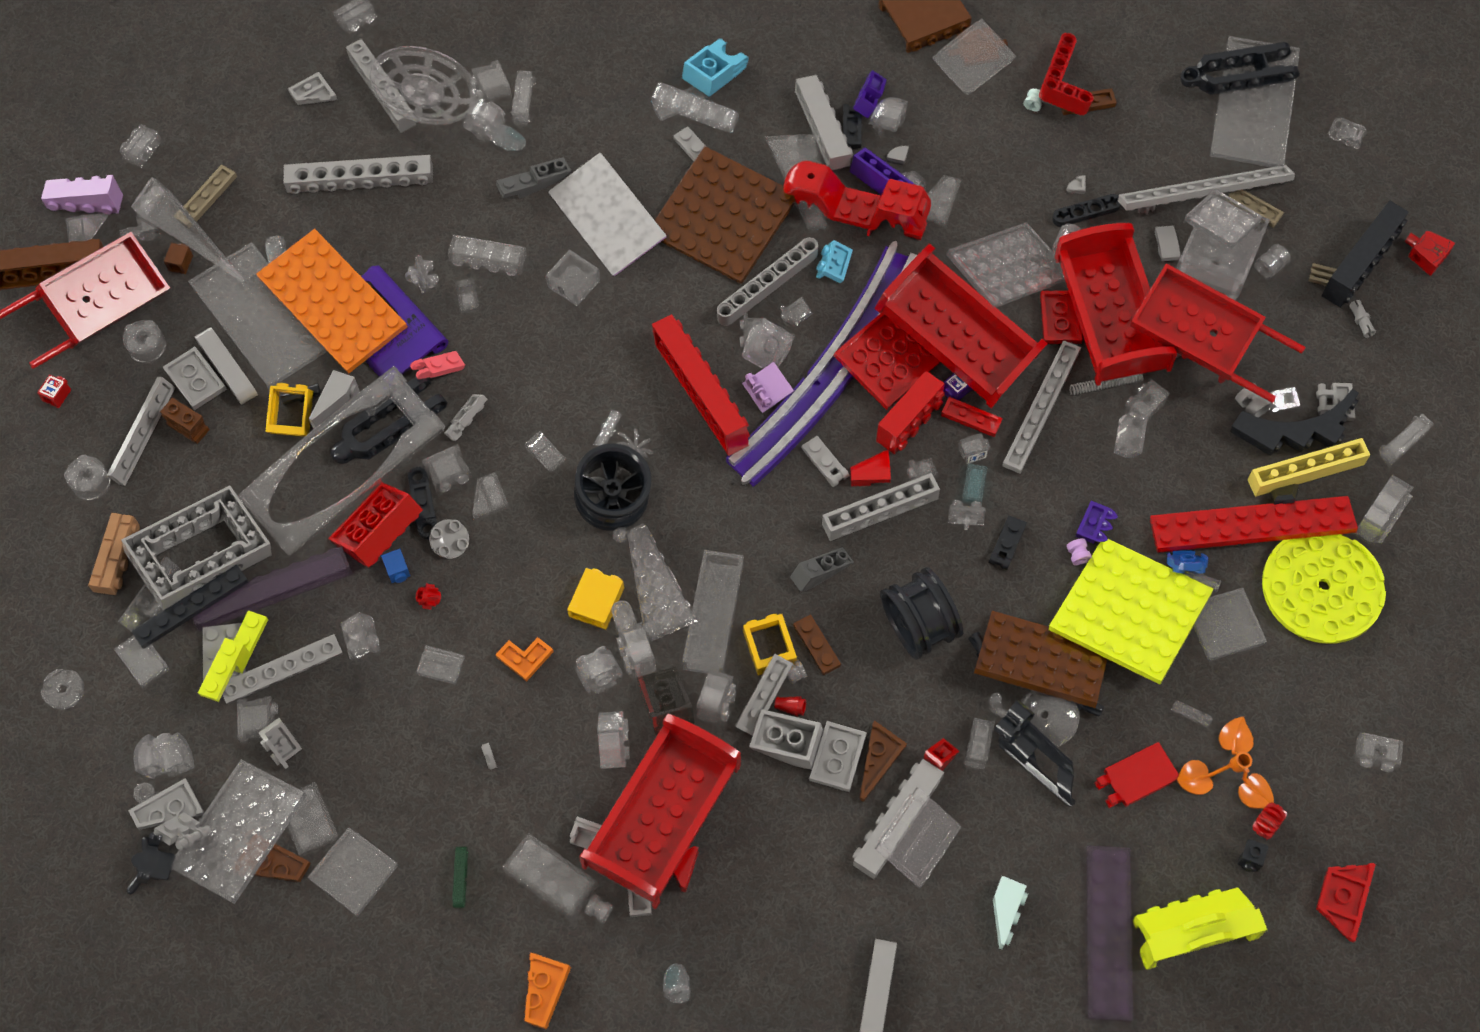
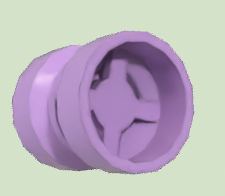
M1076 539L1067 544L1068 552L1072 554L1071 560L1073 565L1087 563L1092 558L1091 553L1086 549L1087 543L1085 539Z

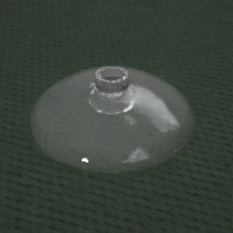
M1034 690L1027 693L1021 700L1026 707L1035 713L1031 723L1056 747L1069 741L1076 732L1079 724V710L1075 702ZM1047 711L1049 716L1043 719L1042 713Z

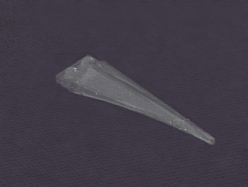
M151 177L131 207L144 219L189 246L240 282L246 283L245 279L174 194L156 178Z

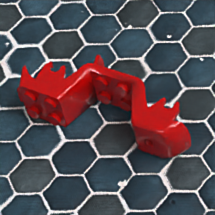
M801 161L791 167L783 185L785 194L794 195L797 204L805 201L807 206L811 207L814 203L827 218L833 221L868 229L867 236H870L872 230L877 229L879 224L886 219L892 228L899 224L905 231L910 223L919 230L923 229L931 209V199L922 186L889 179L880 196L845 187L829 166L812 161Z

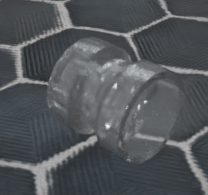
M595 894L588 902L584 913L588 916L594 915L597 921L604 924L610 916L614 905L610 902H602L601 897Z

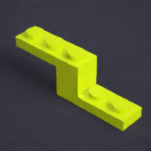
M248 611L234 641L224 638L198 691L200 696L219 702L233 672L243 673L268 622L266 616Z

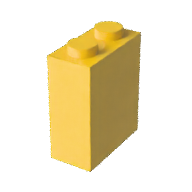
M586 568L567 609L569 617L606 630L624 590L623 581L618 576H608L598 569L593 568L591 570Z

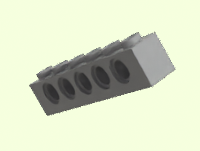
M360 39L346 46L350 61L400 133L415 126L416 121L412 110L363 40Z
M932 473L826 513L822 518V526L829 540L832 541L938 500L940 488Z
M330 635L230 679L222 695L225 702L229 705L343 655L335 635Z

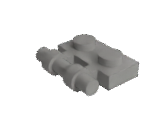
M1323 383L1318 384V391L1316 392V397L1319 399L1318 414L1321 415L1340 403L1353 389L1352 383H1332L1331 390L1326 389ZM1327 398H1332V405H1327ZM1355 409L1353 411L1348 410L1346 415L1349 417L1346 421H1354Z
M184 812L156 827L154 833L155 835H162V841L168 845L175 843L176 848L180 850L192 846L195 841H201L206 838L211 829L209 826L199 827L200 822Z

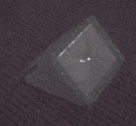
M104 213L65 218L69 242L92 239L108 215Z

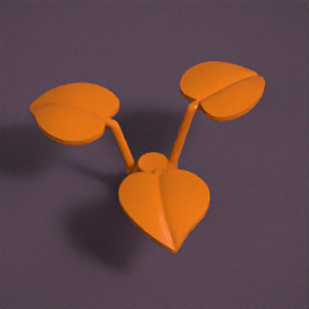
M1244 717L1231 720L1220 731L1219 742L1221 747L1225 750H1232V754L1235 755L1231 758L1228 765L1208 773V767L1203 762L1191 760L1182 767L1177 778L1179 785L1185 791L1195 795H1202L1213 788V782L1210 777L1231 768L1235 772H1243L1242 780L1245 783L1239 786L1238 793L1241 801L1246 806L1260 809L1265 808L1268 803H1274L1273 793L1264 777L1253 773L1247 778V773L1250 771L1248 768L1252 765V757L1248 752L1253 747V736Z

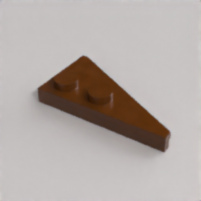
M876 721L872 725L860 793V800L863 802L907 746L906 742Z

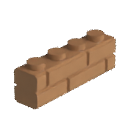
M111 513L88 584L93 592L116 595L117 590L121 589L123 584L122 574L128 568V557L124 552L121 540L138 532L140 529L137 520L133 516Z

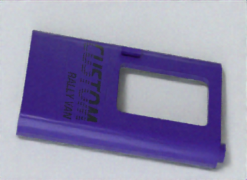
M371 266L361 277L379 291L408 326L365 361L390 389L393 383L411 368L412 362L422 359L431 351L435 354L441 352L447 347L449 342L380 266Z

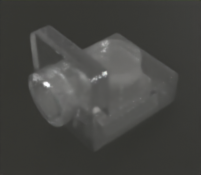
M931 458L916 463L914 460L909 461L907 473L910 479H917L932 473L934 478L938 477Z

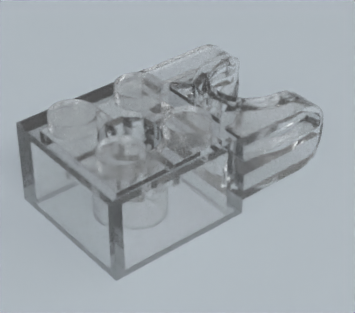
M627 601L614 603L611 610L618 635L616 640L619 653L624 660L627 675L632 674L633 680L656 673L655 658L642 622L637 624L631 605Z

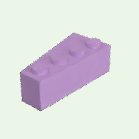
M107 175L106 179L93 176L91 180H84L82 177L76 178L75 181L68 179L46 180L41 199L46 208L53 211L62 209L70 212L85 211L87 213L102 212L104 214L119 213L123 194L114 176Z

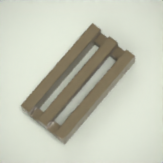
M1313 263L1309 282L1326 286L1329 282L1326 279H1330L1337 269Z

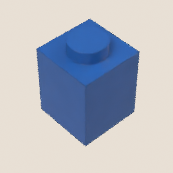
M400 549L381 555L392 583L403 582L407 577L411 576Z

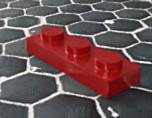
M951 397L948 398L941 412V416L992 437L996 436L1003 419Z

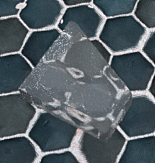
M496 472L477 479L472 515L474 521L509 508V503Z

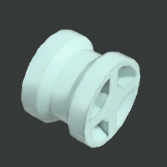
M1030 89L1028 91L1027 98L1024 100L1026 109L1035 112L1041 109L1043 100L1039 97L1040 90Z

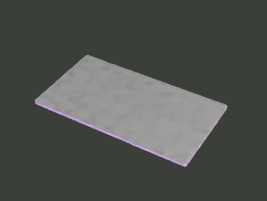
M601 153L597 154L549 190L551 197L613 276L620 273L666 238V234Z

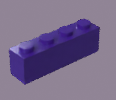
M866 147L853 156L850 172L880 195L889 179L914 184Z

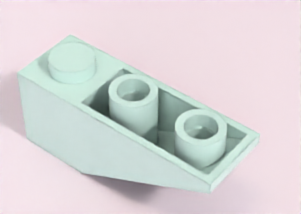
M1002 876L993 898L999 949H1003L1005 944H1010L1013 933L1009 931L1012 924L1017 925L1021 914L1017 912L1019 905L1024 906L1028 893L1024 892L1026 885Z

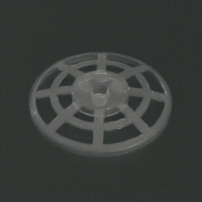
M417 46L396 47L380 54L371 67L370 83L375 95L386 107L406 119L431 125L451 124L467 117L476 104L477 87L472 76L460 63L441 52ZM412 55L426 58L424 65H403L399 56ZM392 59L396 68L391 70L387 77L377 72L381 64ZM432 60L448 66L458 74L448 78L442 72L431 68ZM418 70L422 71V74H409L407 71ZM398 73H401L404 77L402 84L392 80ZM429 74H433L439 77L441 80H443V82L439 83L436 79L429 76ZM375 78L385 83V89L389 97H384L379 91ZM462 78L468 85L470 98H460L455 83ZM390 86L399 89L402 96L394 97ZM450 87L453 97L444 96V89ZM401 102L410 103L415 106V110L407 108ZM441 102L452 103L451 107L445 111L439 107ZM458 104H469L468 109L464 113L456 117L450 115L457 108ZM422 108H423V109H431V108H432L436 113H434V114L422 113ZM443 117V118H445V119H431V118Z

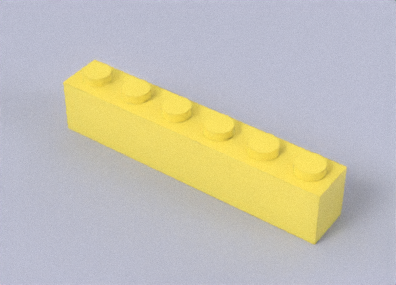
M1363 438L1253 469L1248 482L1256 497L1270 493L1280 487L1305 483L1363 466L1368 460L1370 453Z

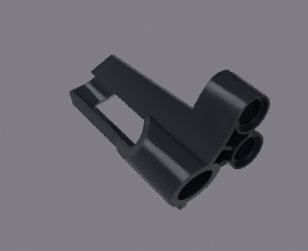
M1017 700L1010 707L1006 716L994 728V731L1000 735L998 740L999 747L1067 806H1073L1075 804V800L1072 798L1073 762L1031 723L1035 713L1021 701ZM1037 748L1059 766L1057 784L1040 771L1034 753Z

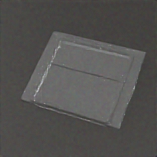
M981 19L939 50L933 57V60L959 89L968 96L1016 59L1017 56Z
M916 787L878 839L875 849L912 883L921 888L962 826L919 787Z

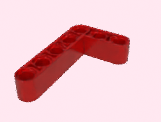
M1064 33L1051 60L1039 92V97L1047 103L1078 115H1085L1088 113L1094 100L1093 95L1086 90L1062 81L1077 41L1073 34Z

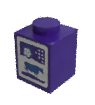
M955 374L944 381L943 392H945L947 398L951 397L960 400L973 390Z

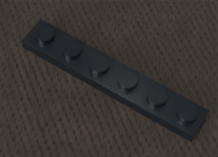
M236 564L131 632L144 649L249 583V581Z

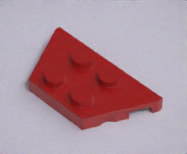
M1374 863L1360 866L1329 867L1326 870L1316 909L1352 943L1356 941L1376 865Z

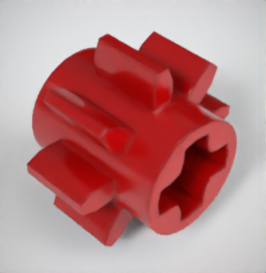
M426 583L425 587L421 586L417 590L416 601L419 602V605H422V608L431 610L432 606L440 603L441 593L438 591V588H435V585Z

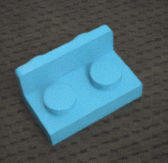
M835 240L825 245L821 252V255H823L822 260L816 268L818 270L816 277L820 279L825 275L838 283L843 282L853 250Z

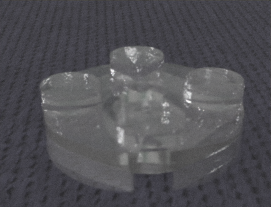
M57 669L51 672L44 679L43 690L41 689L43 700L50 707L57 710L73 707L85 694L84 682L73 670ZM60 686H67V689L64 693H58L60 691Z

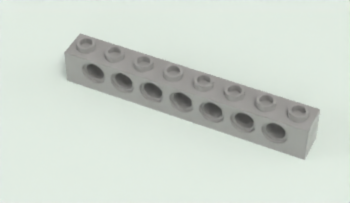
M430 155L284 165V185L287 193L293 194L307 191L314 193L321 190L370 189L379 186L390 187L393 185L408 186L409 184L426 185L427 183H433V164Z

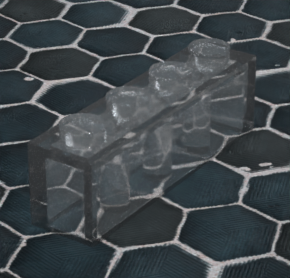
M453 234L448 257L450 263L456 266L467 265L474 269L483 268L491 272H506L508 275L514 276L516 274L522 275L527 253L525 247Z

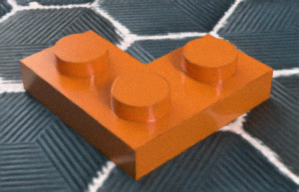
M538 637L525 651H522L508 640L497 652L496 658L525 681H528L554 651Z

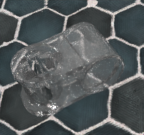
M1340 117L1333 121L1328 135L1332 140L1357 149L1361 146L1362 137L1366 135L1367 130L1360 124Z

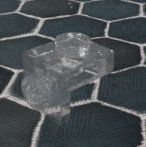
M803 297L787 308L784 305L780 306L782 319L793 326L798 325L813 314Z

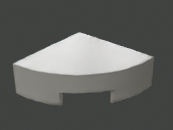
M899 146L892 149L887 155V161L904 165L909 146Z
M1085 175L1078 176L1068 184L1066 193L1085 194Z
M489 743L483 744L481 748L488 768L490 770L497 768Z

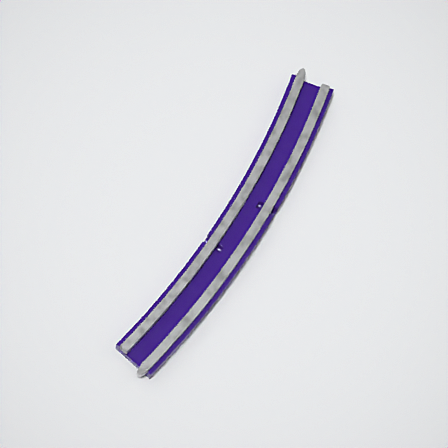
M896 241L892 242L889 247H885L862 294L829 345L808 371L806 379L802 378L793 389L794 392L789 394L750 435L748 447L726 457V463L742 476L743 485L750 483L754 487L808 434L853 379V376L833 356L834 353L880 314L874 308L881 295L917 255L910 253L908 257L897 253Z

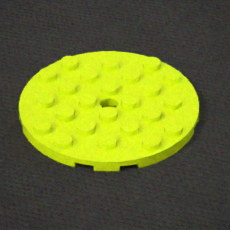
M1342 534L1282 540L1268 557L1263 570V594L1272 614L1289 631L1313 642L1341 643L1362 635L1378 619L1386 598L1384 575L1374 556L1355 539L1351 540L1342 536ZM1319 582L1327 583L1329 589L1319 588Z

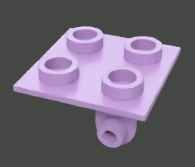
M774 362L755 375L748 373L745 376V382L742 383L762 413L794 392Z

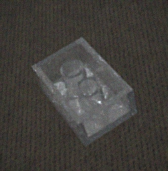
M1392 474L1359 524L1357 533L1353 535L1372 547H1375L1377 542L1382 544L1413 497L1410 492L1414 487Z

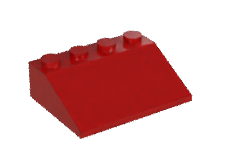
M382 482L328 539L356 561L369 568L378 561V557L384 551L391 547L392 542L405 532L407 526L419 517L423 509L408 493Z

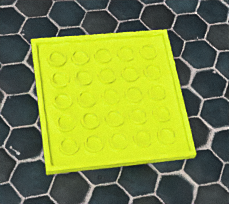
M1108 539L1105 542H1100L1092 558H1090L1049 625L1048 630L1157 684H1161L1210 598L1213 588L1182 573H1175L1173 569Z

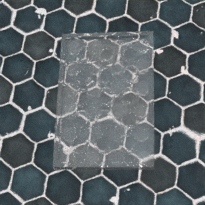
M1027 222L949 249L946 254L976 291L987 299L992 309L1065 282L1060 263L1056 262L1055 254Z
M241 759L198 821L200 822L199 827L209 826L211 832L203 840L195 841L192 846L180 849L175 855L172 870L235 904L307 797V794Z

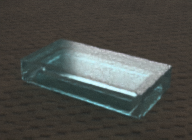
M968 463L962 501L976 504L982 503L987 473L986 466Z

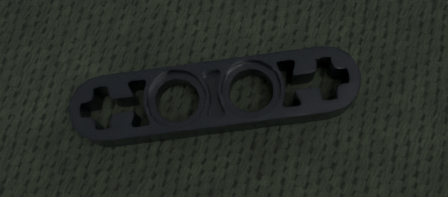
M1109 194L1059 208L1053 214V223L1056 226L1064 227L1114 213L1121 206L1118 202L1119 196ZM1097 205L1101 210L1093 211L1091 206ZM1080 210L1083 212V215L1076 216L1073 212ZM1058 215H1061V217H1065L1064 220L1058 218Z

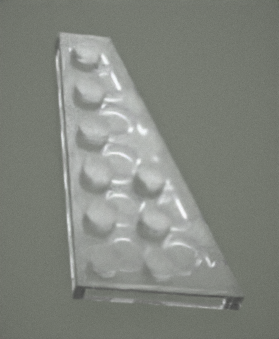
M814 134L765 136V141L778 164L784 181L791 167L801 161H812L822 164L821 151ZM805 201L797 204L808 230L827 229L826 216L814 203L811 207H808Z
M640 524L628 530L627 537L645 640H656L698 621L696 615L692 614L690 610V604L684 599L681 593L682 590L671 569L666 566L664 556L658 551L656 542L647 525Z

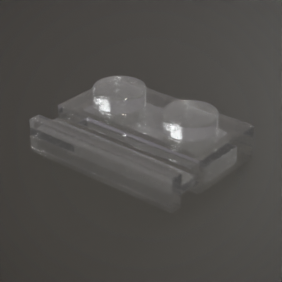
M425 645V651L422 654L416 673L420 676L456 685L465 656Z

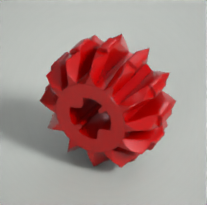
M1268 803L1254 822L1253 830L1257 832L1256 834L1267 840L1272 838L1285 820L1287 812L1278 804Z

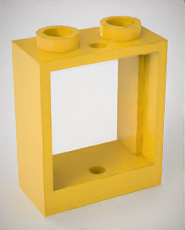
M277 383V386H270L266 432L270 434L309 437V417L312 410L313 391L307 389V385L296 384V388L289 387V384ZM280 393L305 395L302 427L277 425Z
M771 614L765 619L759 621L751 620L743 625V632L757 675L764 673L772 657L760 660L751 633L779 625L788 652L779 654V656L790 661L793 665L797 664V656L782 614Z

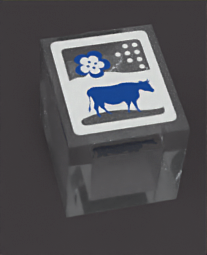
M982 433L959 440L958 449L966 465L987 458L990 445L988 440L983 438Z

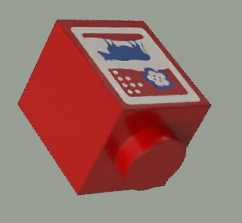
M49 374L37 394L43 402L60 408L70 393L71 388L67 384L68 381L63 377H55Z

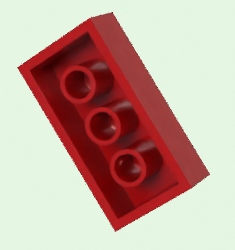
M925 371L880 421L876 442L894 455L898 450L902 451L908 443L907 440L918 433L919 426L922 423L926 424L931 418V413L934 410L937 411L942 406L945 383Z

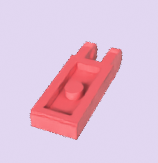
M457 351L426 359H418L412 362L410 367L412 370H419L416 372V377L420 380L464 369L465 364Z

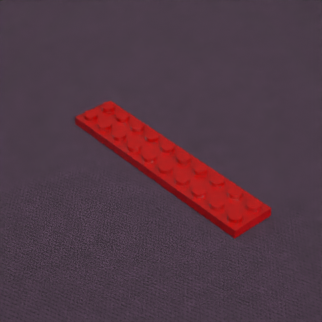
M1348 496L1301 500L1287 504L1274 505V503L1150 516L1157 553L1357 533L1358 530Z

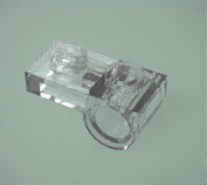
M541 431L525 444L526 450L533 454V457L538 459L551 473L566 460Z

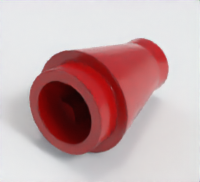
M801 696L776 697L775 709L798 717L805 713L806 699H802Z

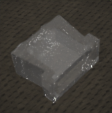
M498 60L491 62L492 65L471 69L473 75L470 77L473 87L477 86V97L479 101L483 100L485 106L502 97L505 99L512 97L509 83Z
M458 444L422 460L427 474L431 473L436 493L446 492L452 486L464 484L472 478L469 467L463 461Z
M271 696L247 701L246 698L237 699L238 739L242 744H251L250 740H263L259 732L275 721V715L278 714V704L274 702Z
M974 718L963 767L981 771L985 770L995 722Z

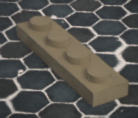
M221 164L175 215L176 220L192 228L237 178L236 173Z

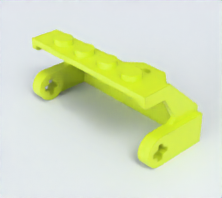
M1239 888L1221 892L1220 889L1209 892L1206 897L1201 898L1200 895L1188 898L1187 902L1180 903V901H1174L1167 904L1168 907L1162 909L1159 906L1152 907L1147 910L1148 913L1137 915L1133 919L1135 929L1140 928L1146 939V942L1140 948V955L1147 970L1155 968L1159 960L1245 936L1249 941L1256 940L1267 930L1260 909L1255 910L1254 905Z

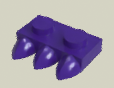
M1091 501L1078 528L1076 537L1083 538L1093 544L1095 542L1107 541L1106 535L1101 531L1113 529L1107 520L1116 519L1118 517L1112 509Z

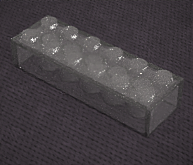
M704 550L682 660L683 670L718 676L724 675L744 568V556Z

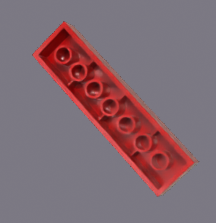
M671 314L653 323L652 329L655 346L727 455L730 456L748 447L750 434L747 430L749 425L746 418L739 415L735 402L731 403L729 394L725 388H721L717 375H713L710 372L711 368L708 362L702 360L700 350L692 345V339L688 333H684L681 322L675 320Z

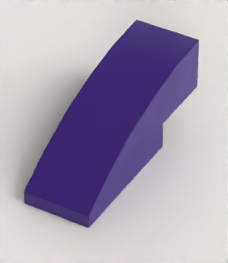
M872 70L856 99L853 109L869 118L876 109L878 100L883 94L886 79Z

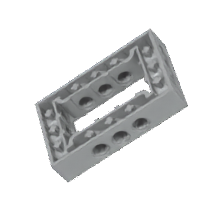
M231 486L121 540L125 554L162 610L167 609L236 564L243 571L272 555L270 542ZM225 521L238 541L220 552H214V555L201 562H195V565L183 571H177L173 575V582H171L164 566L161 567L158 563L156 555Z

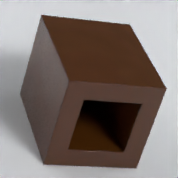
M171 243L164 263L168 271L186 274L193 254L189 246L183 243Z

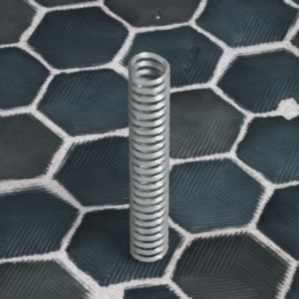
M1143 374L1117 378L1114 381L1112 379L1111 382L1110 380L1108 382L1105 381V383L1102 381L1100 388L1096 386L1095 380L1071 384L1070 395H1072L1071 387L1074 395L1076 393L1081 394L1082 392L1087 393L1088 391L1093 392V390H1102V386L1105 389L1108 386L1111 388L1114 385L1120 386V384L1125 385L1126 383L1131 384L1132 382L1143 381Z

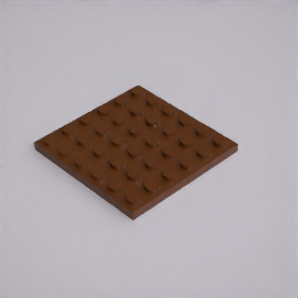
M704 146L654 221L666 234V238L661 241L662 243L742 284L795 204L794 195L785 194L783 185Z

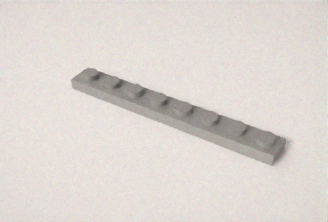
M1063 340L1003 462V467L1021 474L1081 351V347Z

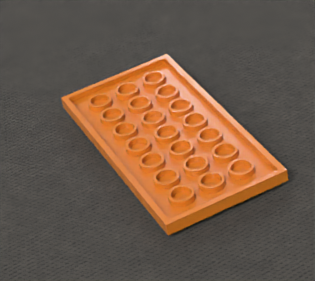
M313 229L256 273L262 283L348 374L408 327L405 321L316 229Z

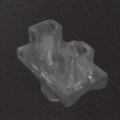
M421 255L415 256V264L408 268L409 271L405 274V278L415 285L419 284L422 294L428 293L429 288L438 285L439 279L436 274L428 275L427 273L433 271L432 260H422Z
M954 500L949 507L948 523L964 524V530H968L969 525H984L986 507H982L981 502H973L971 506H963V502Z

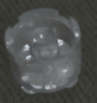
M478 99L466 115L463 126L475 134L480 141L494 140L506 123V119H504L505 113L495 103L490 101L488 104L484 102V99Z
M140 320L125 327L123 344L134 360L142 364H150L160 359L163 352L165 353L167 348L166 340L154 321Z
M79 456L78 459L68 466L64 473L66 482L78 498L84 501L100 499L109 491L111 486V479L107 476V469L95 457Z
M605 646L597 648L595 652L589 655H582L576 660L575 671L586 692L591 694L590 691H595L597 694L612 688L617 684L615 680L618 677L621 679L623 676V672L613 653L607 650Z

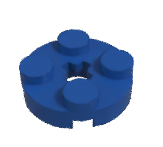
M1178 550L1173 551V555L1167 554V564L1173 567V572L1175 573L1193 571L1201 574L1205 573V568L1208 566V557L1202 553L1201 557L1197 556L1195 551Z

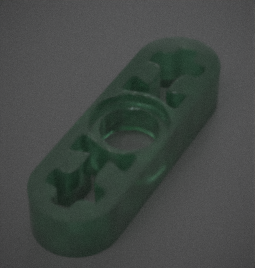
M456 847L453 908H465L467 880L465 878H467L468 847Z

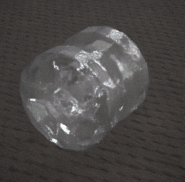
M799 660L794 662L787 674L791 685L796 684L797 680L807 678L805 669Z

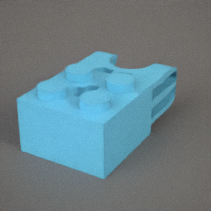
M718 39L712 45L704 47L684 62L682 79L710 97L746 68L749 57L743 53L734 56L725 54L727 43L722 39Z

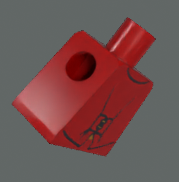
M1426 231L1421 238L1410 233L1405 240V243L1413 247L1408 257L1430 276L1450 254L1455 245L1453 241L1431 231Z

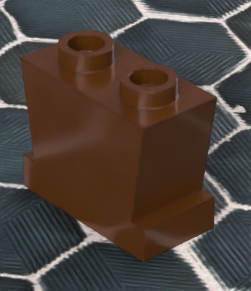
M171 398L160 411L169 427L196 444L210 430L205 425L200 414L174 398Z

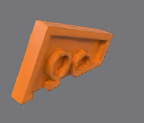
M530 952L531 963L530 972L528 973L529 988L526 998L525 1022L547 1030L571 967Z

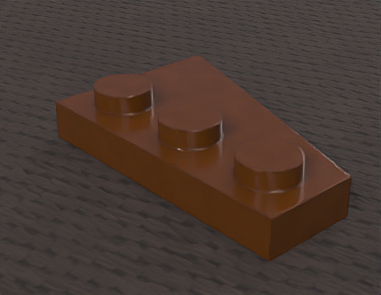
M255 834L233 869V872L300 882L311 863Z

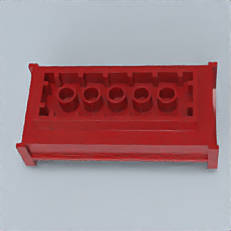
M1132 223L1106 224L1066 234L1059 238L1055 253L1056 262L1060 263L1096 373V386H1100L1102 381L1163 369L1170 372L1177 357L1175 347H1167L1130 327L1132 319L1150 291V286L1133 240L1135 230Z
M928 244L883 292L874 309L879 313L883 312L984 398L987 401L986 404L992 409L1003 393L1025 368L1039 356L1048 343L1043 339L1037 343L933 254L936 248Z
M667 714L663 720L662 729L587 850L584 849L579 856L582 868L586 870L587 867H590L651 901L652 908L657 909L663 890L734 772L737 773L740 769L741 753L704 729L679 717Z

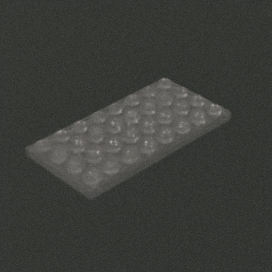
M1229 36L1226 51L1273 43ZM1290 46L1291 55L1284 60L1268 62L1269 67L1280 65H1295L1298 67L1300 48ZM1253 65L1225 69L1222 72V76L1240 74L1245 71L1252 72L1255 69ZM1296 79L1286 83L1219 93L1210 156L1268 167L1284 166Z
M251 242L188 282L270 389V386H275L327 351L257 277L256 273L269 263Z

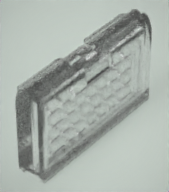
M134 635L114 649L143 689L169 670L168 665L154 646L151 644L143 649Z

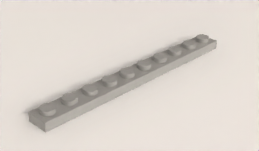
M1286 165L1120 194L1118 202L1125 210H1135L1137 208L1152 207L1153 205L1168 204L1175 201H1185L1186 199L1235 192L1236 190L1252 189L1258 186H1268L1269 184L1285 183L1286 181L1294 180L1295 173Z

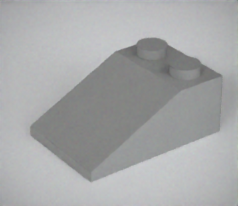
M335 370L332 371L309 417L316 436L321 437L350 414L356 405L360 404L362 395L355 377Z
M761 709L749 747L752 750L790 765L812 770L823 735V728L819 722Z

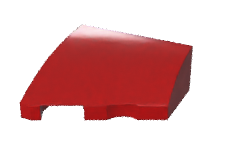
M885 450L850 467L851 486H871V483H890L889 450Z

